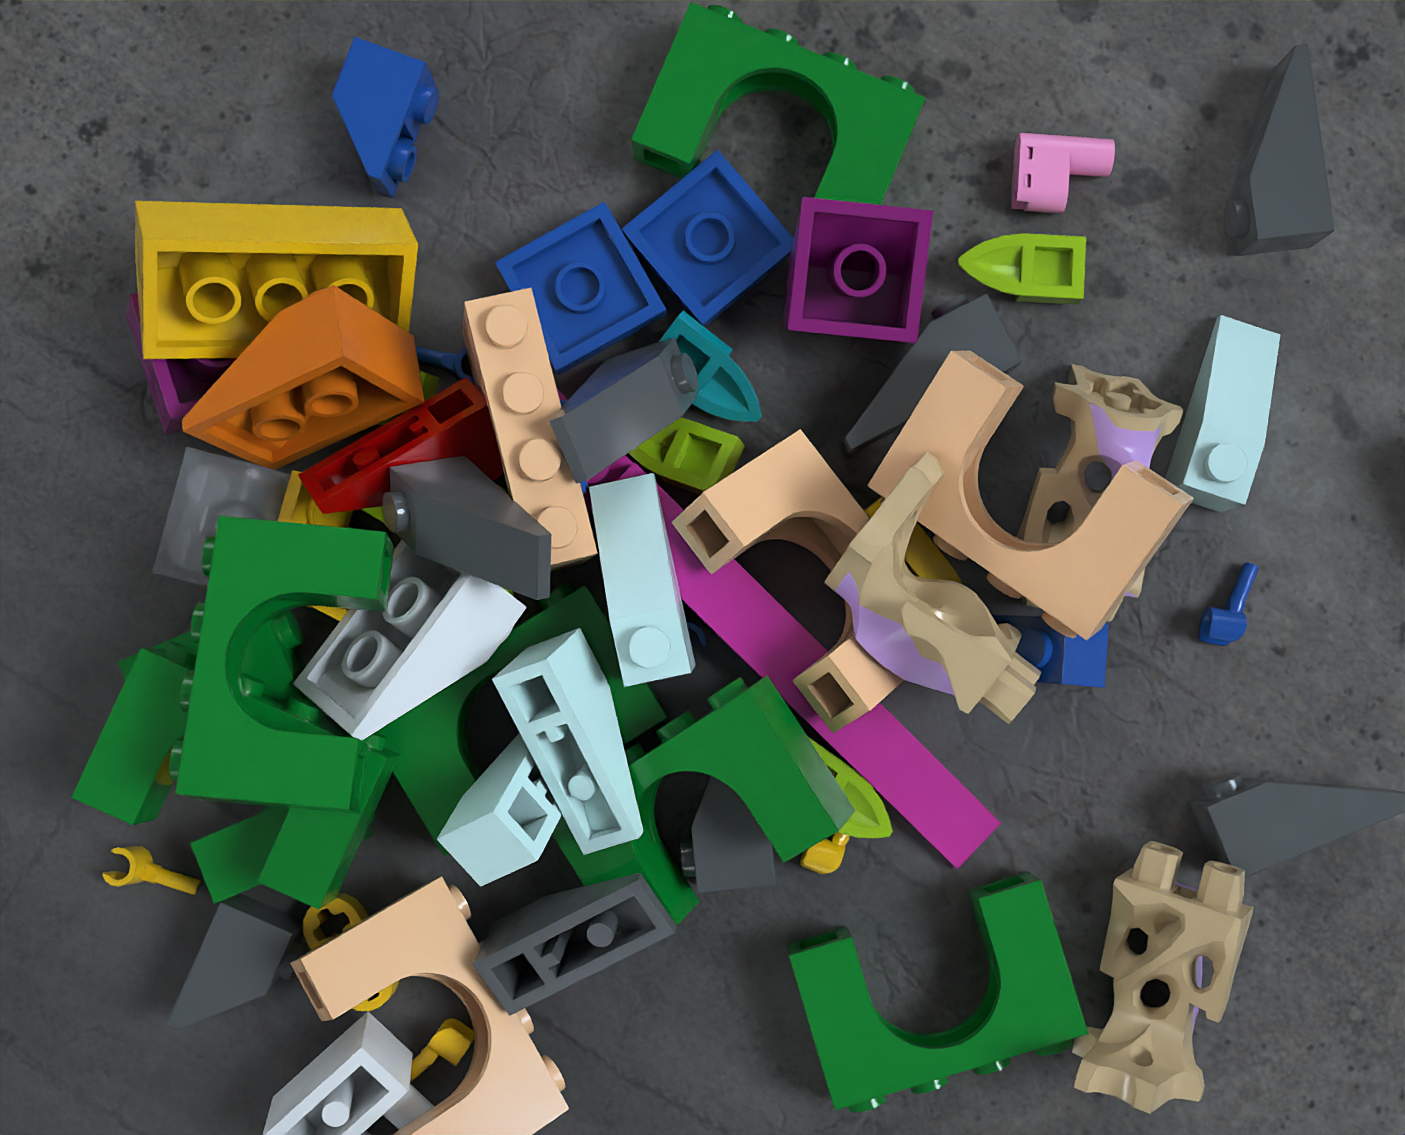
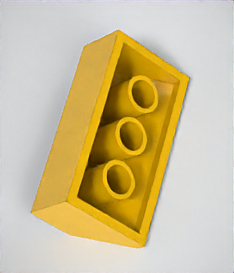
M135 201V263L143 359L238 358L279 311L307 298L314 291L326 289L332 285L340 288L409 332L418 242L402 208Z

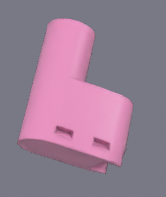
M1018 133L1013 156L1011 209H1024L1026 212L1063 214L1068 199L1069 175L1109 177L1115 156L1114 140Z

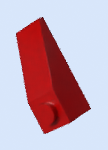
M465 377L427 399L425 403L401 414L298 474L321 513L329 514L383 506V496L386 492H390V467L465 456L492 481L496 480L504 469L486 399L475 385Z

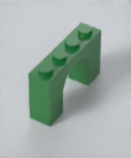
M690 2L632 136L634 160L683 179L699 165L718 120L733 103L753 93L781 91L795 95L814 107L825 121L831 135L832 157L814 198L882 205L926 97L916 94L910 84L899 78L882 76L879 79L857 70L855 63L843 55L833 52H825L823 55L803 48L799 46L798 41L793 36L784 31L768 28L764 32L744 24L736 13L725 7L709 5L705 8Z
M218 516L216 536H207L202 552V571L205 576H209L205 602H198L196 604L191 622L192 641L199 643L195 670L186 671L181 685V709L184 712H188L184 740L177 739L175 741L169 761L170 779L177 782L176 795L196 800L360 814L368 745L359 738L286 732L266 727L253 714L245 700L241 686V664L245 650L254 634L268 620L283 611L300 606H326L386 612L394 546L386 532Z
M569 582L550 592V598L538 601L543 611L523 624L517 620L510 635L497 647L487 662L377 731L388 738L384 746L385 748L401 754L393 773L444 857L450 853L437 840V837L462 796L483 774L472 756L467 740V719L471 705L482 687L527 647L577 628L581 629L610 686L623 745L669 717L649 682L624 687L610 619L591 588L587 585L575 591Z
M286 610L268 620L254 634L245 650L241 671L266 682L267 686L263 693L287 703L290 695L313 702L293 684L305 668L297 648L298 645L303 644V636L296 618L290 610ZM191 631L151 647L166 649L169 641L198 651L199 643L192 641ZM137 654L117 662L124 680H126ZM268 806L260 813L190 843L214 904L261 885V883L257 882L258 877L289 808ZM375 813L373 814L370 823L375 821ZM370 823L362 841L374 835Z
M169 641L166 649L140 648L71 798L130 825H137L157 819L174 782L171 781L169 776V761L172 747L177 739L184 740L188 712H184L181 709V685L186 671L195 670L197 650ZM241 671V686L245 700L253 714L266 727L286 732L354 738L343 728L325 721L326 713L315 703L293 695L289 696L287 703L263 693L267 686L266 682ZM376 731L362 740L368 745L360 814L289 808L257 882L316 909H321L336 899L401 755L384 747L388 739L385 735Z
M768 675L749 687L739 677L707 698L713 710L695 721L688 710L656 731L662 742L645 753L640 744L637 743L625 751L644 831L638 839L583 855L563 815H561L552 836L584 886L641 873L676 925L700 902L665 848L655 824L654 803L656 793L664 776L671 773L683 771L704 773L721 780L731 787L747 805L783 863L828 838L843 827L855 812V809Z
M1024 872L968 889L988 956V985L982 1001L976 1010L961 1024L943 1032L921 1034L903 1030L890 1023L876 1010L872 1004L853 938L847 926L786 944L835 1110L848 1107L849 1112L852 1113L868 1111L885 1103V1095L908 1088L915 1094L931 1092L945 1086L948 1083V1076L971 1069L977 1075L994 1073L1008 1067L1011 1063L1010 1057L1034 1051L1038 1056L1057 1054L1072 1047L1073 1038L1089 1034L1041 879L1030 872Z

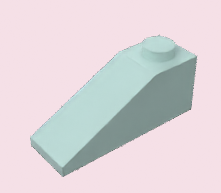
M1223 315L1217 317L1165 477L1166 480L1192 496L1194 499L1191 503L1220 513L1246 504L1265 445L1280 334Z
M650 473L590 486L589 491L609 619L624 687L691 673L696 664L655 474Z
M577 628L527 647L492 680L583 855L638 839L644 831L610 686L581 629Z
M520 733L462 796L437 837L442 846L480 887L538 861L562 815Z

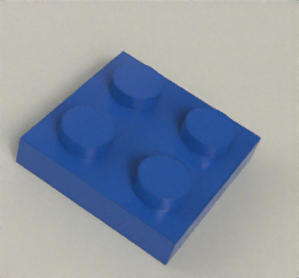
M716 150L621 229L628 243L688 314L704 327H707L790 258L794 240L792 235L719 150Z
M605 201L495 262L511 292L532 288L549 360L558 376L667 315L664 304Z

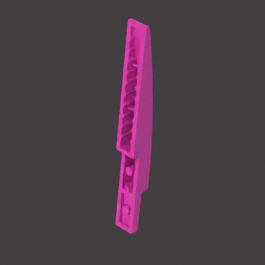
M557 389L559 400L568 401V399ZM624 455L587 480V483L590 487L641 476L646 473L635 462L633 463ZM657 484L681 600L761 679L768 675L783 700L958 869L1001 822L880 702L869 712L832 733L792 681L828 651L735 559L711 575L671 523L684 510ZM590 492L583 494L586 508L593 513Z

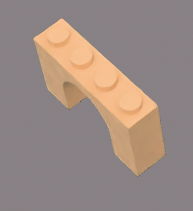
M532 288L465 301L463 340L467 349L475 387L485 396L504 469L508 495L552 534L550 572L584 564L598 554L581 484H576L549 422L561 409V404Z
M970 350L950 351L867 486L883 497L880 502L882 505L912 465H916L928 451L939 460L944 475L932 491L917 521L936 534L933 538L934 543L950 556L959 560H967L969 557L989 571L986 576L987 580L1002 593L1016 599H1020L1023 595L1043 609L1042 619L1057 632L1070 638H1075L1078 634L1087 641L1105 625L1194 498L1139 461L1134 460L1121 466L1082 525L1065 541L1038 544L1021 540L1007 533L992 519L983 504L979 492L978 469L984 448L1024 386Z
M800 429L704 491L671 523L712 575L753 545L770 539L787 540L805 547L819 557L832 571L847 550L849 544L870 518ZM844 600L846 610L845 626L836 645L792 680L832 733L869 712L904 681V679L881 665L855 639L852 612L846 600Z
M442 876L420 886L290 962L321 1021L334 1020L394 982L409 976L425 977L444 984L461 999L467 1008L473 1024L475 1043L473 1058L465 1078L449 1097L392 1135H532L569 1109L560 1093L565 1089L564 1079L551 1058L547 1055L541 1057L529 1034L534 1031V1026L526 1009L524 1008L509 1016L472 965L484 941L478 943L466 921L471 918V911L466 899L455 885L451 884L447 887Z

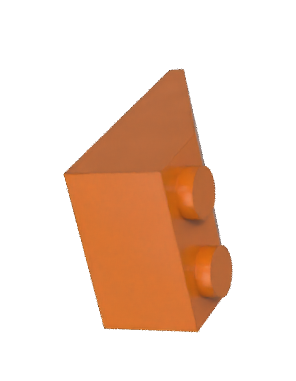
M335 285L314 291L307 298L276 314L182 419L183 432L269 471L276 470L425 403L414 336Z

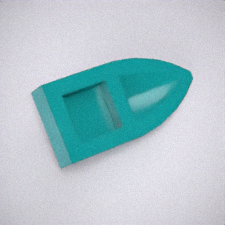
M682 311L660 341L675 337L681 354H688L693 361L699 385L696 391L697 396L691 404L709 414L727 420L758 422L762 414L757 396L742 369L729 357L733 349L685 311Z

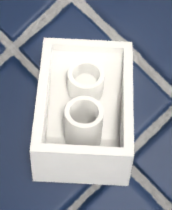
M401 540L394 549L386 612L349 609L293 684L351 736L364 740L487 662L497 647L510 635L514 624L527 607L498 585L416 555Z

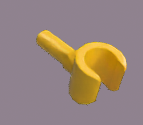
M836 832L832 835L831 840L826 838L805 850L800 859L801 866L819 874L832 873L838 869L842 862L845 845L849 841L850 835Z
M136 845L111 849V852L127 857L130 863L128 874L120 871H108L102 874L107 883L118 887L146 881L196 895L201 885V880L154 864L149 850L143 846Z
M446 1019L428 1045L412 1060L410 1083L430 1067L438 1055L456 1067L473 1042L474 1031L457 1019Z

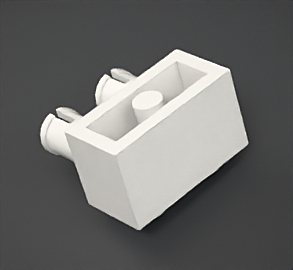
M367 1011L273 1096L263 1135H371L367 1129L382 1115L400 1130L435 1106L410 1084L413 1053Z

